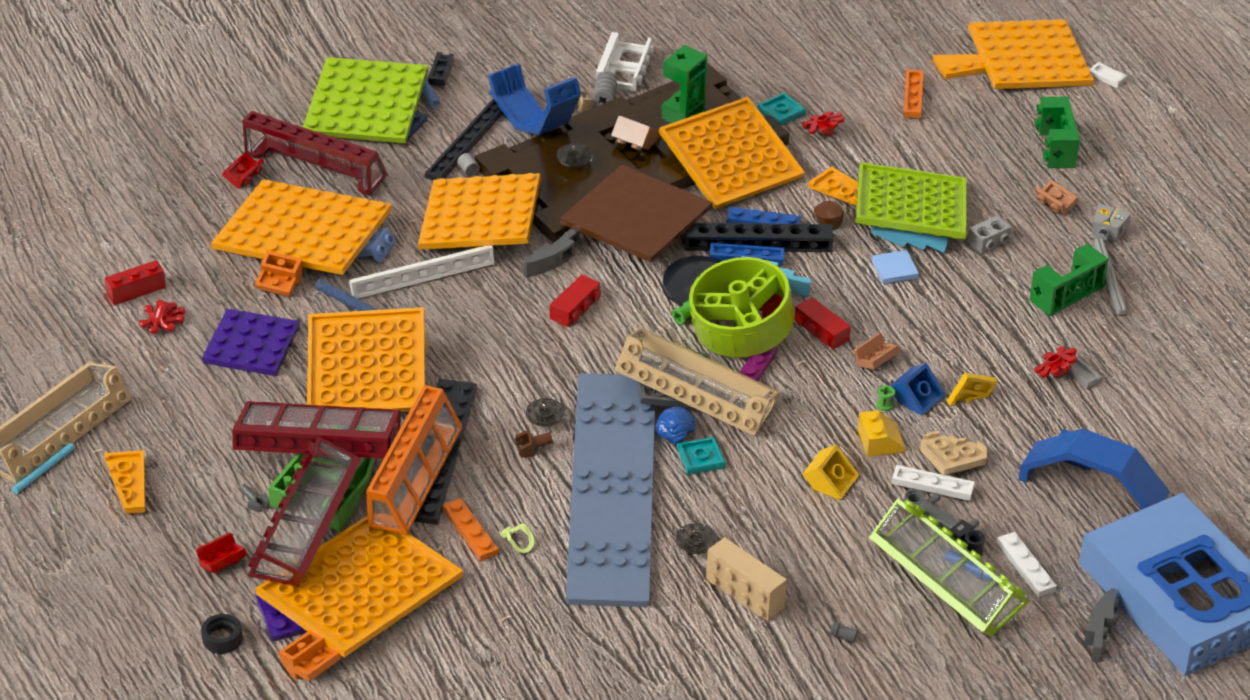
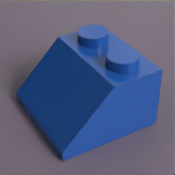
M927 362L911 367L890 385L895 390V398L898 403L919 415H923L946 395Z

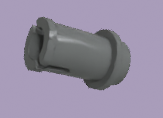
M834 622L830 634L834 638L840 637L854 643L858 630L841 625V622Z

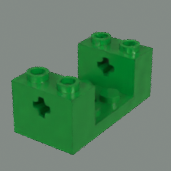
M683 45L673 55L665 59L663 63V76L681 85L680 90L662 104V119L674 123L705 112L708 55Z
M1040 97V104H1037L1036 107L1038 118H1035V128H1038L1039 136L1048 135V137H1045L1046 151H1043V161H1046L1047 168H1076L1080 138L1069 97Z
M1089 244L1077 248L1073 254L1071 273L1061 276L1048 265L1033 272L1029 300L1049 316L1104 288L1109 259Z

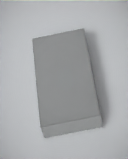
M1076 356L1077 361L1070 364L1071 368L1066 371L1086 389L1102 382V377L1078 356Z

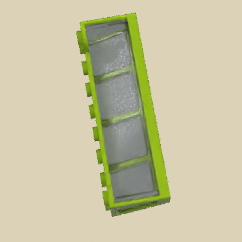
M897 498L869 538L981 632L992 637L1029 603L1030 600L1024 596L1026 594L1024 590L1017 585L1011 584V580L1001 573L999 576L992 564L982 562L980 554L974 550L970 552L966 549L968 545L959 538L955 540L952 537L953 533L946 527H939V521L931 515L927 517L922 507L908 499L903 501Z

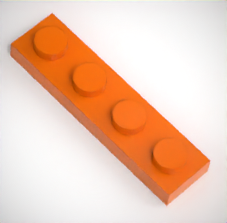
M906 70L903 117L921 118L923 71Z
M461 498L443 504L444 513L479 561L498 555L497 546Z

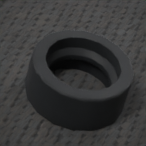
M230 614L213 615L203 623L201 628L203 645L213 653H229L237 649L243 639L240 621ZM217 629L234 631L231 636L223 639L210 636Z

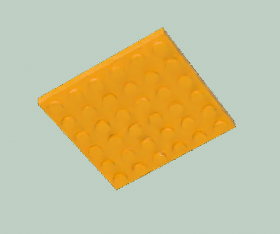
M1066 20L993 21L969 23L968 30L980 57L984 61V67L994 89L1091 86L1094 83V78Z
M749 97L668 124L659 129V134L708 201L713 202L712 207L715 210L804 177L805 174L804 170Z
M540 173L492 175L488 177L475 176L471 178L458 177L455 179L440 178L434 180L418 241L419 250L528 244L541 182Z
M424 307L308 314L307 404L401 409V412H409L421 389L425 385Z

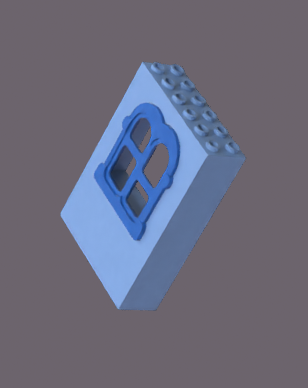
M1183 493L1084 534L1079 564L1105 592L1111 588L1116 589L1115 597L1119 598L1118 606L1184 676L1192 672H1198L1203 667L1213 665L1225 657H1230L1234 653L1250 647V560ZM1209 558L1222 572L1209 578H1203L1192 565ZM1180 570H1184L1189 575V577L1174 584H1170L1164 579V577ZM1229 578L1242 593L1237 598L1228 599L1219 595L1212 588V585ZM1198 584L1212 598L1214 606L1207 611L1196 610L1177 591L1189 585Z

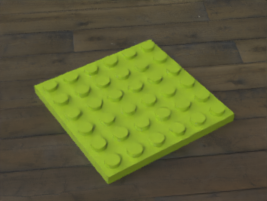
M326 57L303 128L334 138L406 143L428 73V65Z
M860 162L855 223L864 226L873 225L880 228H893L899 231H913L918 234L927 233L934 236L965 239L966 177Z

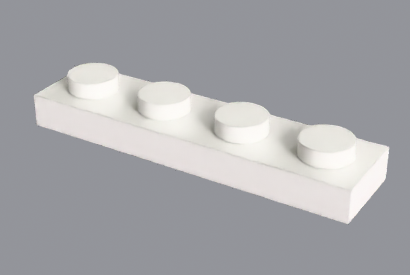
M896 465L892 477V484L968 501L971 499L975 485L974 481L943 476L942 474Z
M1016 532L997 537V545L1037 597L1056 592L1057 585Z

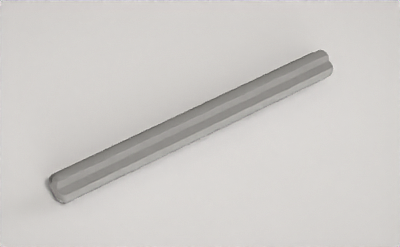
M1096 238L1094 240L1095 249L1109 259L1105 280L1116 314L1119 316L1125 315L1127 308L1105 242L1102 238Z

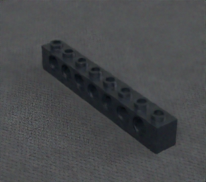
M694 223L685 232V251H710L711 243L778 247L784 248V252H832L833 229L832 224Z

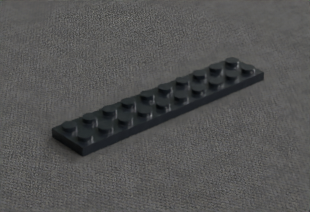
M448 379L438 380L436 388L443 389L462 425V430L414 522L435 525L439 523L477 391V383ZM446 405L442 406L436 420L453 423ZM426 436L421 446L424 456L435 438L434 436ZM418 453L410 472V483L422 463Z

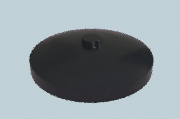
M689 256L673 262L668 266L663 275L665 294L671 301L683 306V303L689 301L690 290L695 280L705 270L722 261L708 256Z

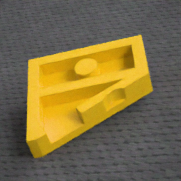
M965 372L947 399V402L950 406H954L956 401L965 400L970 402L975 399L989 397L998 382L995 377Z

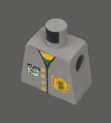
M1098 203L1092 235L1096 236L1097 239L1102 238L1104 242L1106 240L1117 241L1129 228L1131 212Z

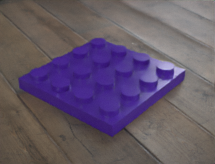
M227 308L202 357V363L277 376L300 327V322Z

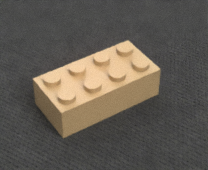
M725 537L708 549L706 579L710 583L715 584L726 594L732 596L742 605L748 607L756 615L761 616L767 621L785 608L787 579Z

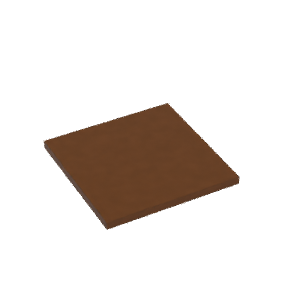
M621 165L562 215L560 223L652 262L712 208L713 202Z

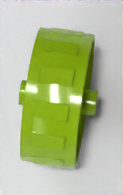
M733 258L711 266L695 280L689 294L690 313L699 341L707 349L723 356L749 357L766 352L781 343L793 327L795 311L789 281L785 273L778 266L760 258ZM774 294L779 295L783 299L780 306L762 320L757 310ZM708 320H735L736 327L720 326Z

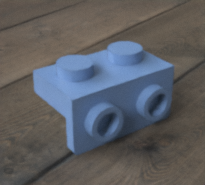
M389 228L377 229L357 257L362 258L372 255L377 263H381L396 243Z

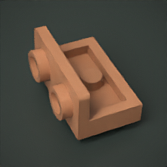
M1050 180L1042 189L1039 187L1035 189L1036 198L1040 203H1046L1055 213L1059 212L1064 216L1079 201L1076 195L1053 180Z
M877 333L854 349L858 367L869 368L870 370L880 368L881 364L893 359V356L900 352L898 345L884 342L882 333Z

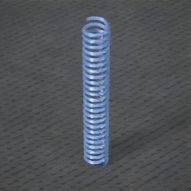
M426 79L422 93L431 108H438L439 100Z
M318 279L315 284L317 290L357 311L376 310V308L328 284V282L326 283L324 280Z

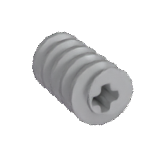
M603 71L597 75L593 93V101L597 106L615 99L617 81L614 73Z

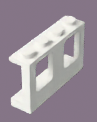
M612 32L596 70V77L603 71H610L614 74L616 72L634 74L633 84L617 81L616 89L636 92L638 85L641 86L643 75L646 74V65L650 63V55L654 53L652 38H648L646 45L618 41L619 33ZM624 52L642 55L639 63L621 61L620 59Z

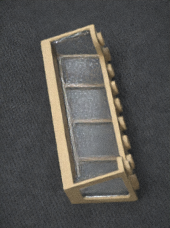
M639 328L628 335L614 369L616 372L754 436L773 410L780 393L769 386L643 328Z
M86 363L1 425L0 475L12 483L18 484L67 444L74 443L129 402L131 397L117 366Z

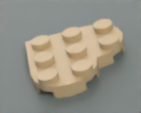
M934 431L925 434L920 444L922 453L943 476L986 464L987 448L980 441H977L976 444L967 441V438L957 439L952 434L948 437L946 435H939L940 431Z

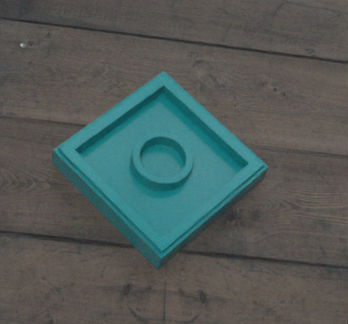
M786 93L779 94L757 105V109L763 115H769L781 126L806 115V109Z
M715 437L677 443L676 449L687 475L726 468V462Z

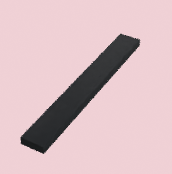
M494 98L425 172V178L433 181L440 178L445 179L457 166L458 158L462 154L468 153L504 114Z

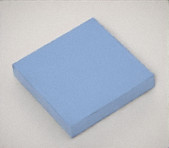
M907 250L873 255L871 258L883 284L917 279L919 276Z

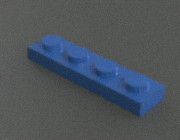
M729 207L726 223L800 224L801 216Z
M711 243L710 257L725 261L746 256L778 262V265H783L784 248Z

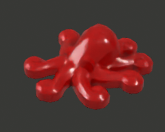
M828 111L820 116H811L809 118L810 121L802 123V127L808 128L811 126L808 130L809 134H815L818 129L823 135L830 136L833 134L834 129L845 121V118L841 112L834 115L832 111Z
M164 300L156 302L155 312L152 305H145L144 312L148 313L149 319L140 320L139 326L146 328L153 324L149 328L151 334H157L159 327L166 331H174L176 326L173 323L185 321L183 316L185 308L177 307L175 302L168 303Z
M1065 346L1057 348L1056 354H1052V352L1044 354L1043 358L1046 361L1034 369L1035 373L1040 374L1042 378L1048 377L1050 373L1057 378L1064 377L1066 371L1071 368L1070 364L1077 361L1075 356L1077 350L1075 348L1066 350Z

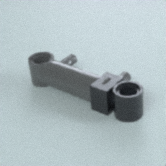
M916 489L908 490L905 493L904 501L908 499L922 507L927 517L931 515L939 521V527H946L953 533L952 537L955 540L959 538L968 545L966 549L970 552L974 550L981 556L983 555L985 535L979 530H974L980 524L978 519H973L969 523L965 520L957 521L934 505L941 499L938 493H935L927 500L924 499V494ZM903 508V512L906 514L908 511Z

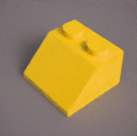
M879 410L859 412L858 432L867 456L906 452L895 421Z
M837 444L820 450L802 473L814 490L838 500L842 499L860 475Z

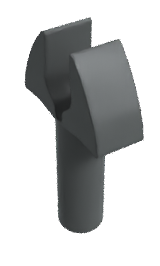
M246 484L241 485L240 490L250 499L247 502L250 510L262 512L260 504H264L268 509L269 503L266 492L262 495H257Z

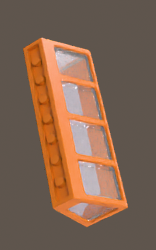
M424 385L367 489L368 526L407 535L462 430V425L443 389Z

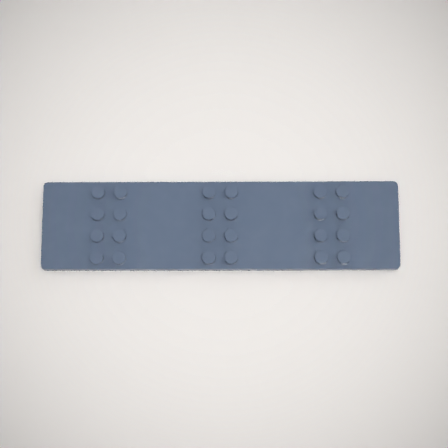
M588 373L578 375L566 603L569 605L649 606L655 405L640 404L637 381L625 375Z

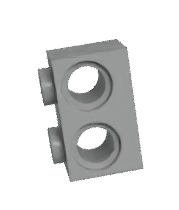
M998 215L970 227L967 242L982 254L1010 241L1011 226Z

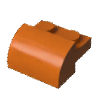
M267 251L260 265L261 271L254 284L255 289L290 297L295 286L298 287L303 272L302 259Z
M311 631L306 632L278 652L283 666L296 680L302 677L309 682L341 660L340 652L327 646L323 637Z

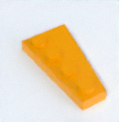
M979 54L933 55V61L945 79L986 72L984 61Z
M832 166L808 182L807 188L857 206L858 182Z
M144 450L104 453V459L124 513L145 512Z

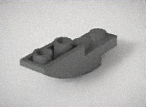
M571 228L552 245L545 243L540 248H537L523 262L524 276L530 277L545 273L575 256V247L580 243V232Z
M1113 588L1098 600L1088 620L1084 645L1092 646L1091 662L1099 663L1101 654L1105 655L1106 642H1103V639L1107 638V633H1111L1112 625H1116L1118 613H1115L1114 610L1118 609L1119 598L1115 597L1116 589Z

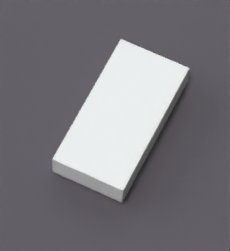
M1099 62L1089 69L1094 78L1115 88H1118L1127 79V75Z

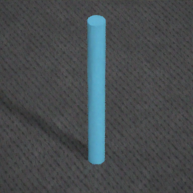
M72 443L67 444L12 487L13 492L18 494L73 451L75 449Z

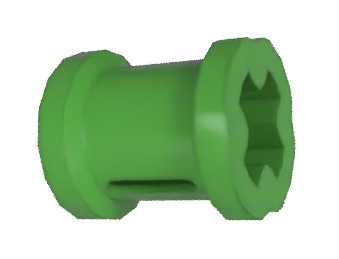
M689 301L683 303L682 307L672 310V317L676 323L683 324L687 318L691 317Z
M888 385L879 387L877 408L881 411L892 410L894 407L892 399L895 396V390Z

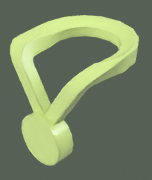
M520 524L514 528L509 526L500 533L502 538L507 537L513 548L519 553H527L534 547V536L526 524ZM522 529L529 538L527 548H519L513 541L511 533Z

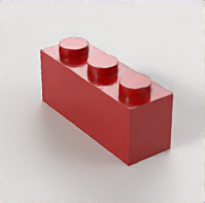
M157 260L104 278L106 295L113 305L166 288L165 273Z
M581 274L550 304V319L566 327L576 322L584 312L588 311L595 301L599 300L601 296L600 282Z
M813 297L795 306L794 320L831 349H835L850 340L851 326Z

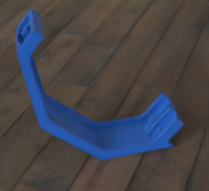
M515 64L487 75L491 88L489 93L515 129L537 135L569 123L581 97L578 79L575 77L544 89L547 107L544 111L527 89L520 64Z
M1086 429L1037 441L1021 464L1019 480L1027 482L1036 467L1072 460L1117 477L1139 503L1140 510L1166 500L1170 493L1136 448Z

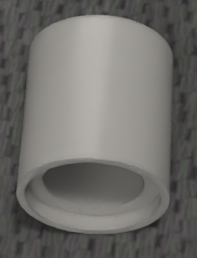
M464 153L458 158L457 163L467 176H474L478 173L480 166L471 154Z

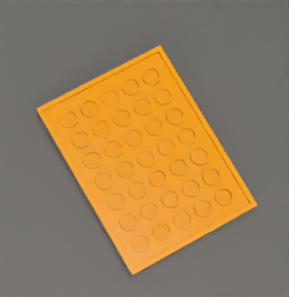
M263 179L211 242V247L215 250L260 259L264 258L267 251L300 258L305 268L343 275L392 211V204Z
M367 515L319 546L299 587L266 581L256 587V595L306 631H311L323 637L327 646L340 652V655L345 658L463 577V570L409 533L403 535L368 526ZM300 559L290 566L296 568ZM284 569L276 574L275 577L291 579L293 573Z

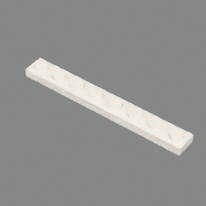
M482 246L349 280L351 296L362 298L495 264L493 247Z

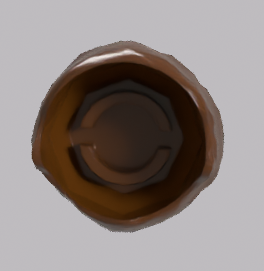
M823 201L814 208V214L821 224H832V229H837L842 224L844 210L835 201Z

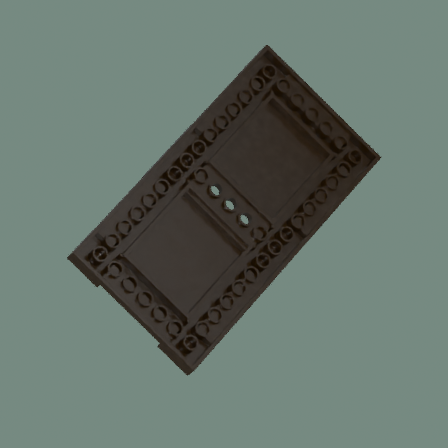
M707 62L705 111L742 99L727 85V79ZM672 81L627 100L621 96L571 117L569 123L511 147L502 144L474 156V159L480 166L479 172L484 177L540 173L541 182L532 223L552 243L560 239L565 232L571 229L560 223V217L621 165L680 189L694 185L696 183L662 136L649 150L642 148L641 151L632 148L630 143L626 142V145L616 142L617 138L611 136L618 116L649 126L658 132L660 127L671 124V122L662 119L661 107L665 101L680 90L681 84ZM769 115L765 116V120L785 146L788 145L790 133Z

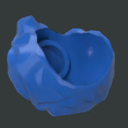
M671 407L664 410L659 416L656 424L657 434L670 443L677 444L687 437L688 432H694L696 426L695 418L685 408Z

